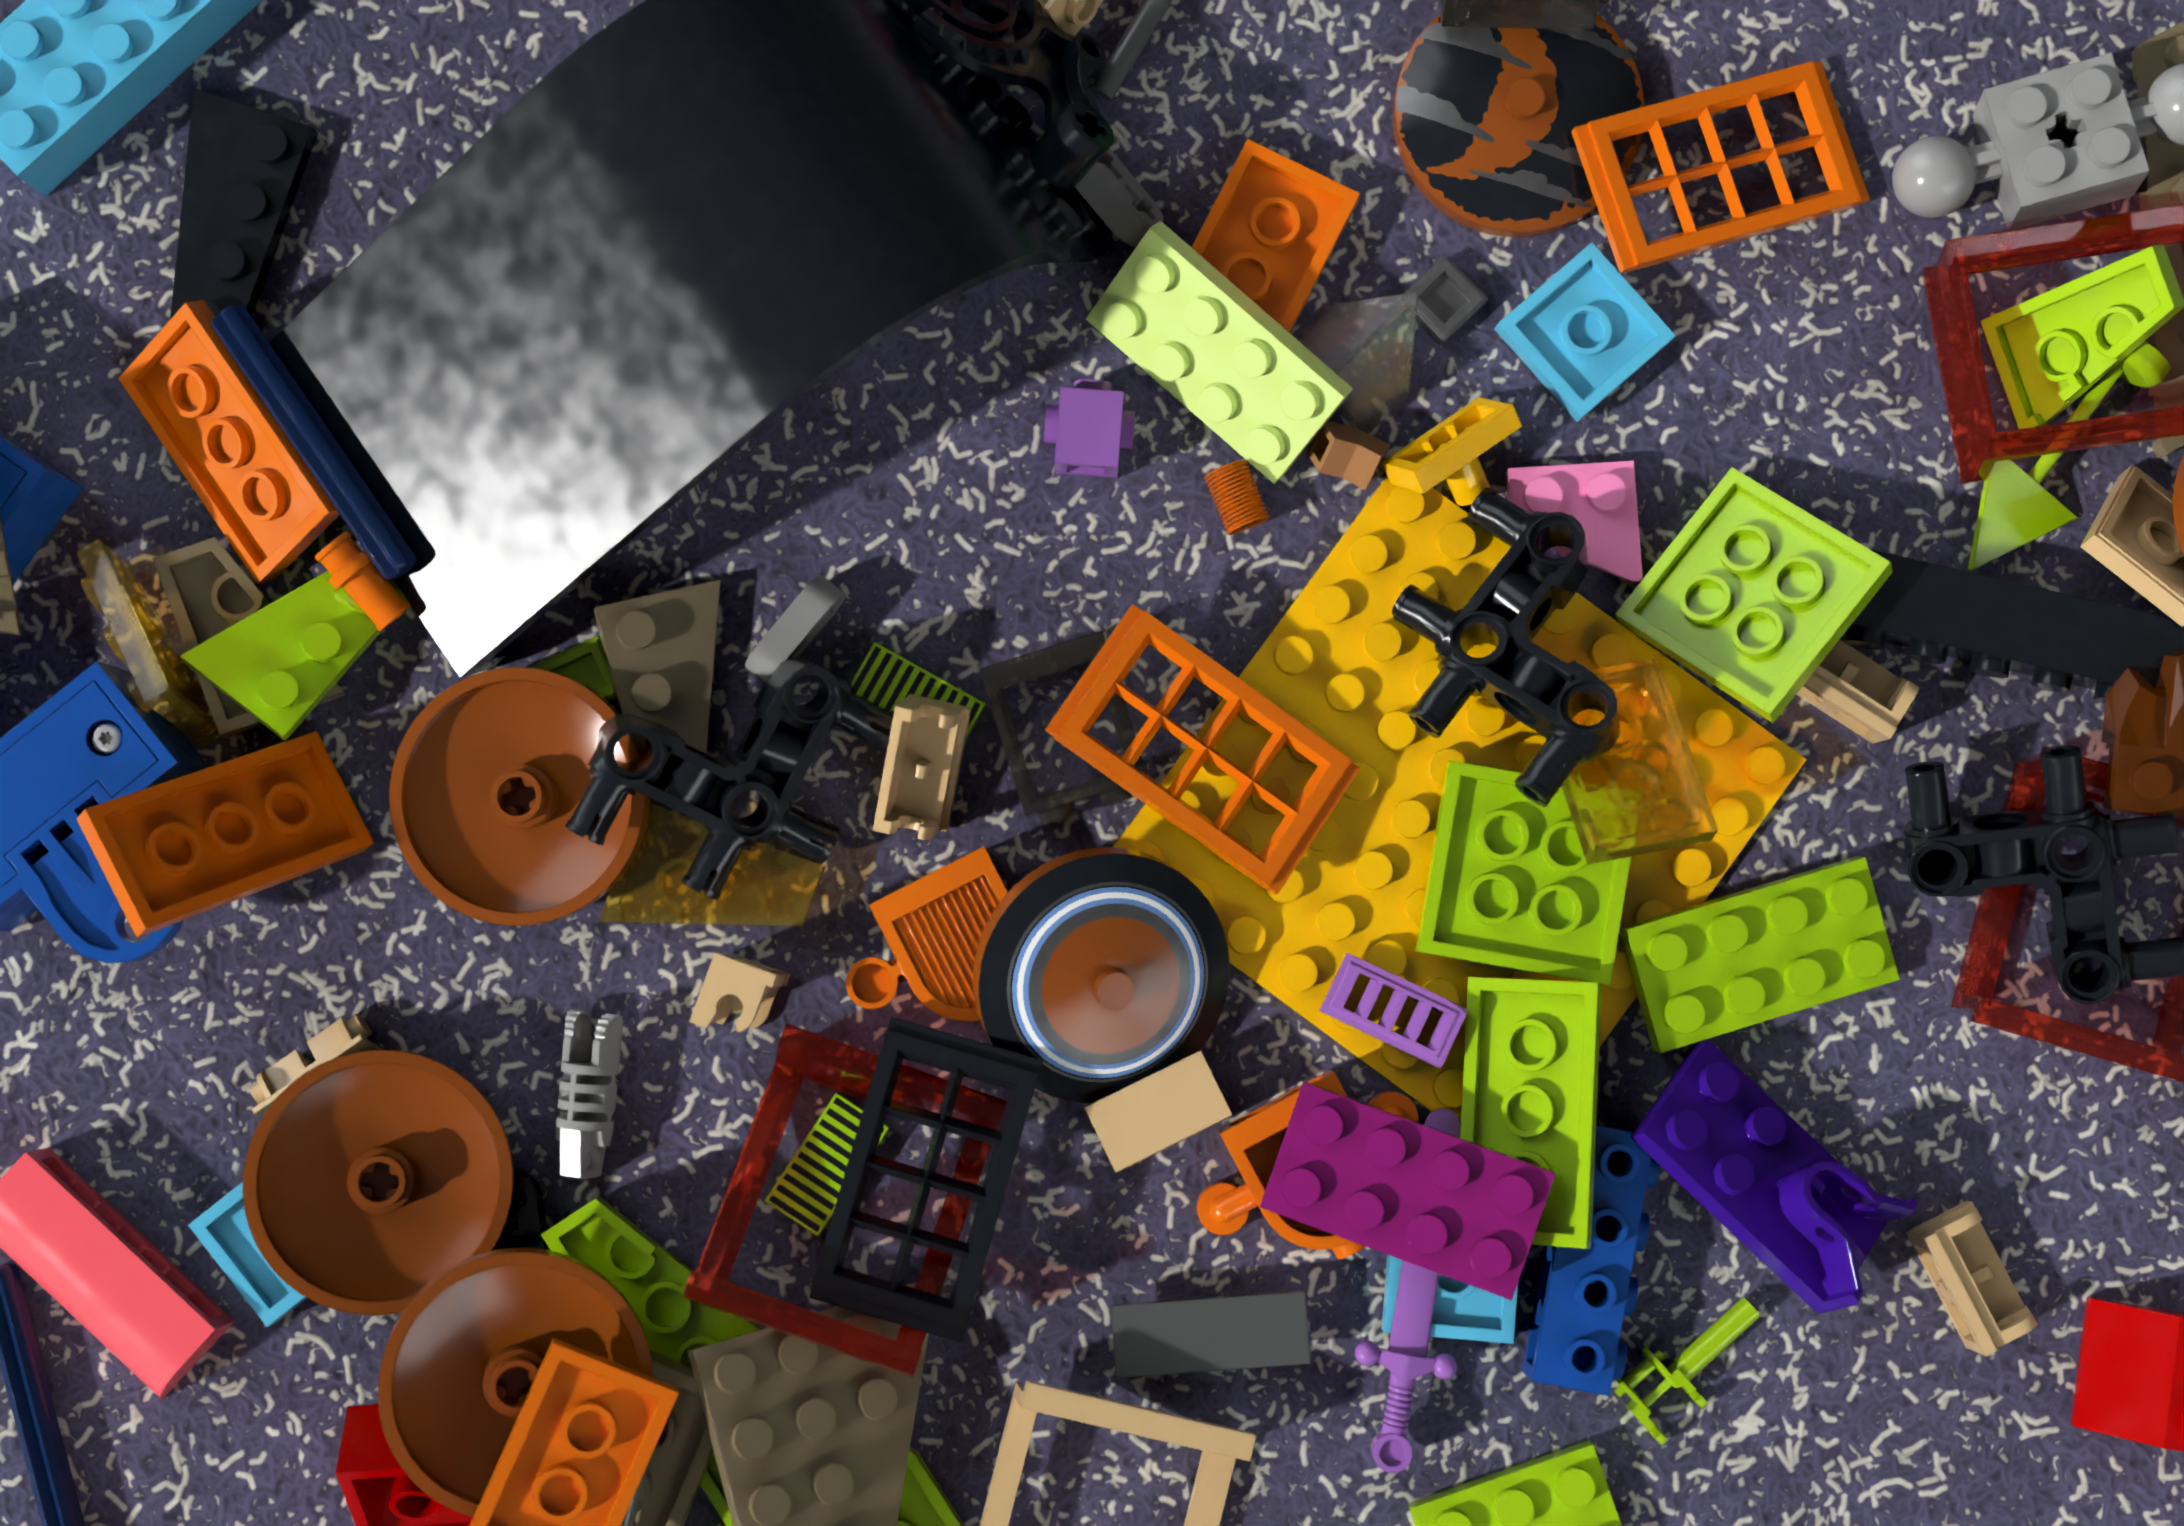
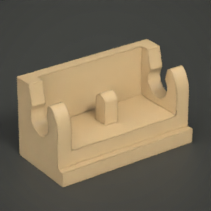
M1839 640L1796 695L1873 744L1891 739L1897 730V725L1915 699L1920 687L1909 680L1899 678L1850 645Z
M909 694L895 706L873 831L890 835L898 832V828H908L918 831V839L930 840L940 831L947 832L949 830L972 707Z
M714 953L689 1022L708 1028L714 1022L724 1025L733 1011L734 1013L742 1012L736 1021L737 1032H743L749 1027L757 1029L767 1020L779 987L787 986L791 974L733 953Z
M1201 1050L1084 1107L1115 1173L1232 1117L1227 1102Z
M1967 1200L1907 1231L1906 1234L1965 1347L1987 1357L1998 1351V1348L2030 1332L2038 1324L2028 1307L2022 1302L1981 1224L1982 1217L1973 1202Z

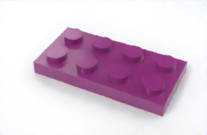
M1304 1081L1260 1207L1512 1300L1556 1173Z

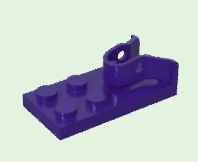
M1708 1039L1692 1047L1630 1137L1818 1314L1858 1304L1863 1296L1858 1271L1887 1223L1912 1215L1918 1206V1201L1915 1197L1900 1200L1876 1193L1866 1181L1841 1165Z

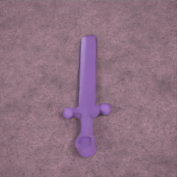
M1442 1108L1432 1111L1427 1116L1424 1125L1460 1137L1461 1120L1454 1111ZM1402 1260L1388 1349L1379 1348L1375 1342L1370 1340L1360 1342L1355 1349V1358L1361 1365L1372 1366L1376 1363H1381L1391 1372L1389 1391L1387 1393L1389 1397L1386 1400L1387 1404L1385 1406L1387 1410L1384 1412L1385 1417L1382 1430L1377 1433L1371 1443V1454L1374 1461L1383 1471L1388 1473H1398L1405 1470L1412 1459V1448L1407 1440L1416 1378L1433 1372L1440 1379H1449L1457 1371V1362L1452 1355L1446 1353L1436 1357L1426 1356L1439 1273Z

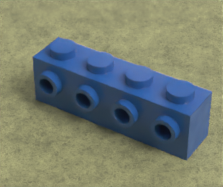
M1596 1124L1591 1249L1544 1246L1522 1372L1533 1382L1610 1396L1612 1380L1620 1381L1623 1376L1627 1358L1626 1342L1619 1341L1624 1315L1632 1316L1638 1296V1279L1631 1277L1635 1251L1642 1252L1644 1250L1649 1234V1215L1642 1213L1646 1187L1654 1188L1660 1171V1165L1630 1138L1634 1132L1632 1130Z

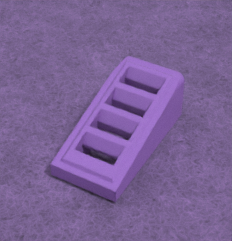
M1346 953L1319 1011L1432 1066L1441 1068L1467 1015L1468 1009ZM1362 974L1370 978V981L1355 1012H1351L1343 1007L1358 975ZM1384 985L1394 991L1377 1024L1368 1020V1016ZM1407 997L1418 1001L1403 1035L1392 1031ZM1431 1009L1442 1013L1427 1047L1416 1041Z

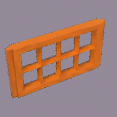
M1821 60L1816 62L1810 61L1589 121L1587 124L1577 126L1571 131L1620 273L1632 272L1839 213L1865 204L1870 200ZM1795 92L1810 135L1774 145L1759 101ZM1747 105L1761 149L1726 158L1711 114ZM1698 118L1713 162L1677 172L1662 127ZM1649 131L1664 176L1627 185L1612 141ZM1814 147L1829 190L1794 200L1779 156ZM1766 160L1781 204L1745 214L1730 170ZM1717 174L1732 218L1696 228L1681 183ZM1668 187L1683 232L1647 242L1632 197Z
M1134 604L1128 608L1045 728V731L1052 735L1056 741L1274 895L1280 892L1361 769L1352 762V759L1147 611H1142ZM1148 644L1182 668L1156 707L1122 683ZM1194 677L1227 700V703L1202 739H1199L1168 716ZM1114 694H1117L1148 717L1122 756L1088 733ZM1239 710L1273 733L1248 772H1245L1213 749ZM1160 726L1194 750L1168 789L1134 766ZM1284 743L1318 766L1293 805L1259 782ZM1206 759L1239 782V785L1214 822L1180 799ZM1251 792L1285 815L1260 854H1257L1226 831Z

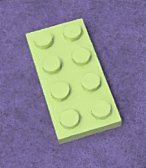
M1161 220L1149 228L1086 318L1091 325L1273 484L1288 471L1353 390L1348 383Z

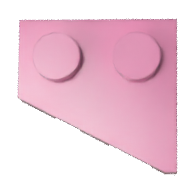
M1634 461L1508 468L1505 471L1507 500L1531 514L1536 511H1546L1548 513L1563 512L1573 516L1581 523L1585 532L1588 565L1617 576L1619 581L1629 585L1641 582L1643 573ZM1564 546L1550 548L1557 551L1562 557L1572 551Z

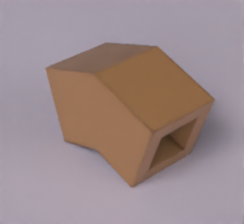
M1327 421L1313 438L1307 455L1319 473L1343 478L1366 490L1375 479L1382 465L1381 462L1384 461L1391 445L1356 427Z

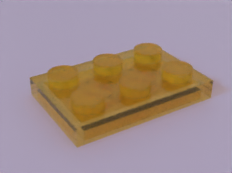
M1658 658L1590 670L1608 684L1615 693L1618 702L1620 735L1616 744L1609 751L1596 756L1593 761H1588L1587 764H1578L1562 785L1587 865L1712 841L1718 828ZM1586 709L1574 716L1573 721L1583 726H1591L1599 723L1605 715L1595 709Z

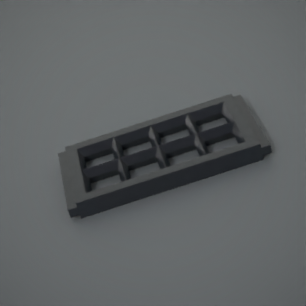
M891 1016L809 1298L962 1343L1043 1060ZM903 1059L951 1072L939 1113L892 1100ZM963 1076L1010 1090L999 1131L951 1117ZM887 1114L934 1128L923 1169L875 1155ZM947 1132L994 1145L983 1187L935 1173ZM871 1170L918 1184L907 1225L859 1211ZM931 1188L978 1201L967 1243L919 1229ZM854 1226L902 1240L890 1281L843 1268ZM914 1244L962 1257L950 1299L903 1285Z

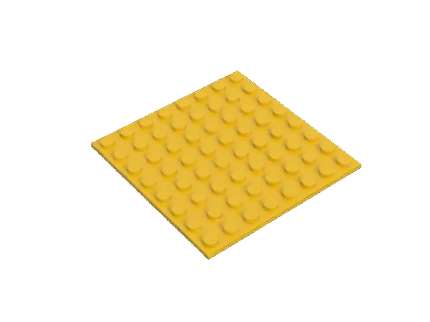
M1386 476L1238 677L1352 759V762L1361 768L1280 892L1274 895L1265 887L1262 888L1146 804L1114 845V848L1131 849L1152 855L1181 872L1204 894L1218 915L1225 933L1231 965L1429 1111L1447 1108L1454 1111L1461 1120L1466 1017L1441 1068H1438L1320 1012L1319 1009L1345 954L1349 953L1464 1008H1467L1468 977L1584 981L1415 952L1447 762L1452 760L1522 773L1547 739L1481 696L1474 697L1471 695L1439 738L1425 733L1410 720L1408 712L1440 673L1438 669L1439 657L1435 651L1434 643L1393 618L1392 609L1396 600L1404 589L1412 584L1454 611L1463 609L1511 547L1481 528L1471 524L1468 513L1436 489L1431 488L1423 494L1392 485ZM1576 592L1563 610L1555 609L1532 639V642L1565 663L1574 660L1586 667L1613 689L1617 698L1620 735L1616 744L1606 753L1596 756L1593 761H1588L1587 764H1578L1566 781L1641 794L1620 927H1624L1705 902L1807 759ZM1480 643L1468 650L1467 655L1474 658H1483L1495 651L1496 646L1489 643ZM1224 698L1221 700L1195 736L1199 739L1204 737L1227 703V700ZM1586 709L1574 716L1573 721L1583 726H1591L1599 723L1605 715L1595 709ZM1239 710L1213 749L1245 772H1248L1273 733ZM1284 743L1259 782L1293 805L1318 766ZM1187 746L1160 783L1167 789L1170 787L1194 750ZM1206 759L1180 799L1214 822L1239 785V782ZM1251 792L1226 831L1257 854H1260L1285 815ZM1620 932L1611 985H1602L1600 1047L1637 997ZM1362 974L1358 975L1343 1008L1355 1012L1370 978ZM1383 985L1368 1016V1020L1379 1023L1394 991L1393 989ZM1407 997L1392 1031L1403 1035L1418 1001ZM1431 1009L1416 1041L1417 1043L1427 1047L1442 1013Z

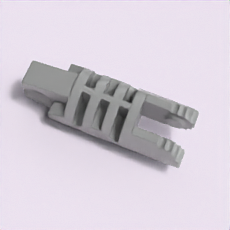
M570 1009L565 1017L561 1072L564 1073L559 1084L557 1108L560 1109V1116L556 1118V1140L560 1141V1176L578 1179L596 1178L602 1174L606 1147L611 1145L614 1130L612 1115L616 1108L618 1085L615 1082V1076L619 1074L623 1020L622 1016L606 1013L601 1015V1019H598V1024L595 1025V1039L593 1040L592 1058L590 1061L591 1031L593 1030L591 1027L593 1023L590 1020L591 1016H588V1012Z

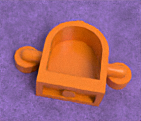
M985 846L869 904L895 958L886 961L882 958L868 957L859 960L850 968L846 977V990L855 1004L865 1009L882 1008L896 997L899 984L907 981L916 997L936 1014L957 1021L979 1020L973 994L975 956L988 920L1008 893Z
M1327 1070L1306 1081L1348 1097L1334 1071ZM1301 1084L1217 1129L1245 1183L1238 1187L1224 1181L1208 1185L1198 1197L1196 1205L1197 1214L1200 1222L1208 1231L1217 1235H1229L1241 1229L1248 1218L1249 1211L1258 1206L1270 1226L1289 1242L1308 1249H1332L1337 1259L1340 1260L1362 1250L1366 1246L1260 1207L1302 1087ZM1381 1092L1368 1103V1105L1415 1122L1419 1120L1418 1111L1413 1101L1399 1092Z

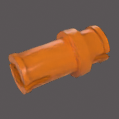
M344 532L326 545L314 558L321 562L332 575L328 582L335 590L343 588L376 625V629L381 632L405 613L411 605L401 597L387 579L383 578L365 550L362 551L350 538L349 533Z

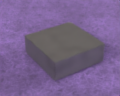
M1444 254L1400 296L1398 303L1442 346L1486 304L1488 298Z

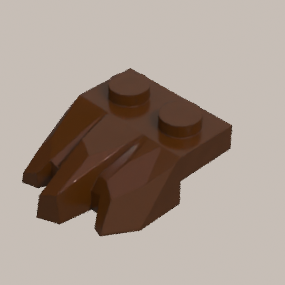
M2184 649L2164 655L2156 687L2151 686L2137 670L2127 667L2107 692L2101 742L2110 743L2103 808L2155 814L2173 813V815L2184 816Z

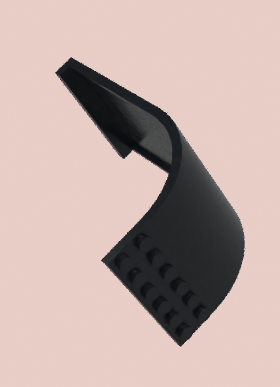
M644 0L587 40L551 70L269 342L417 558L416 565L405 575L393 580L459 677L493 669L512 654L507 645L796 400L879 340L941 303L995 277L1036 264L1092 262L1111 247L1101 232L1105 227L1104 222L1084 198L1078 199L1072 189L1062 190L1053 186L1036 171L1031 162L1030 152L1037 139L1029 129L1033 126V121L1023 105L1012 96L1006 97L995 80L974 72L944 55L912 31L910 28L918 19V16L908 7L904 0Z

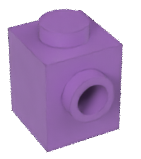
M1096 379L1075 380L1074 388L1060 387L1059 405L1047 404L1044 430V442L1056 443L1055 473L1110 478L1118 477L1120 448L1132 449L1135 411L1123 410L1124 391H1111L1112 384L1110 382Z

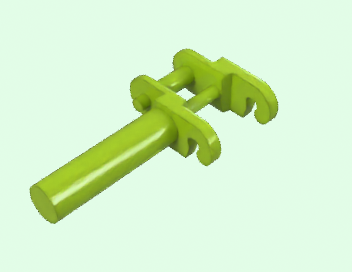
M1742 1297L1680 1353L1668 1368H1665L1660 1362L1665 1355L1659 1349L1653 1354L1646 1346L1643 1347L1641 1350L1646 1358L1624 1379L1621 1378L1620 1381L1615 1380L1619 1386L1613 1391L1620 1398L1626 1393L1632 1399L1626 1407L1653 1438L1663 1446L1668 1442V1439L1649 1419L1651 1414L1649 1407L1672 1386L1674 1388L1682 1387L1690 1398L1701 1409H1704L1709 1403L1696 1391L1697 1389L1690 1380L1761 1315ZM1656 1369L1664 1377V1380L1645 1398L1641 1399L1633 1389Z

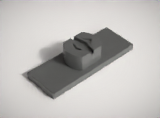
M1304 1290L1111 1304L1116 1378L1311 1364Z

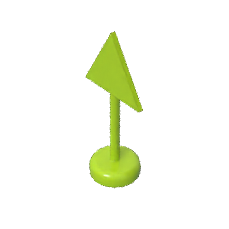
M2144 341L2096 382L2028 474L1998 448L1991 446L1968 569L1974 570L2078 518L2040 484L2118 378L2138 387L2153 388L2161 383L2170 371L2171 366L2157 349L2147 341Z

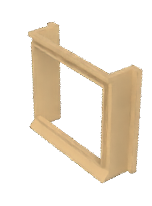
M1026 1380V1383L1016 1381L980 1526L1009 1525L1037 1412L1202 1450L1184 1526L1220 1525L1236 1458L1245 1461L1251 1460L1256 1435L1244 1430Z

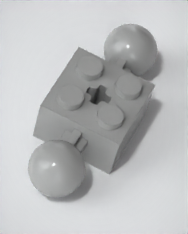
M2112 52L1984 89L1972 115L1980 144L1966 148L1958 141L1944 136H1929L1913 142L1904 149L1894 165L1892 186L1895 196L1900 204L1912 214L1924 218H1939L1949 215L1963 206L1971 196L1976 184L1992 180L2008 231L2134 196L2150 171L2140 138L2156 134L2159 138L2170 144L2184 146V63L2172 66L2162 72L2151 84L2146 97L2127 101ZM2061 140L2066 142L2070 148H2065Z

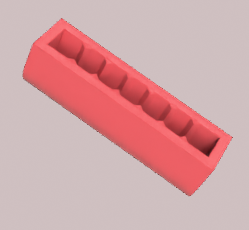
M50 1147L25 1152L0 1179V1248L160 1399L166 1397L235 1322Z

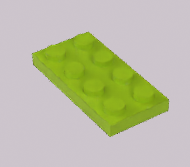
M1854 856L1620 927L1619 929L1652 1049L1658 1053L1671 1051L1900 980L1866 857Z
M1468 977L1466 1008L1468 1012L1465 1029L1460 1138L1556 1173L1531 1245L1591 1249L1602 984L1596 982Z

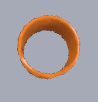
M1245 459L1223 465L1209 472L1204 477L1228 535L1237 534L1255 527L1270 517L1267 514V507L1264 506L1265 503L1262 502L1263 499L1260 498L1261 494L1257 490L1258 486H1255L1256 482H1253L1255 478H1252L1253 474H1250L1251 470H1248L1250 466L1247 465L1248 462Z

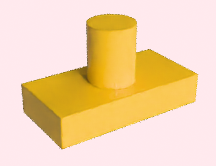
M1478 397L1381 462L1392 485L1424 494L1446 479L1456 504L1460 506L1471 505L1485 488L1491 489L1478 456L1521 428L1522 424L1513 404Z

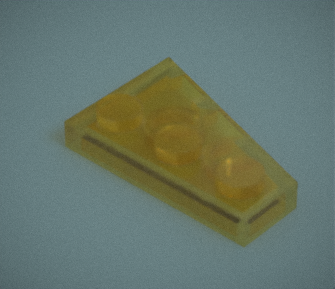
M99 539L79 550L77 554L87 574V577L81 580L82 588L91 603L100 612H104L110 626L103 629L105 639L116 656L121 661L127 662L132 677L126 679V684L136 703L147 713L155 710L204 748L219 740L221 737L218 734L212 716L195 705L188 694L199 687L190 670L181 663L175 652L165 642H158L160 638L167 635V630L129 564Z
M650 804L647 826L640 848L624 875L610 889L598 922L804 927L826 866L757 843L756 847L752 846L750 851L743 849L721 891L719 900H715L706 896L704 890L699 893L681 881L684 874H687L709 832L704 828L705 824Z

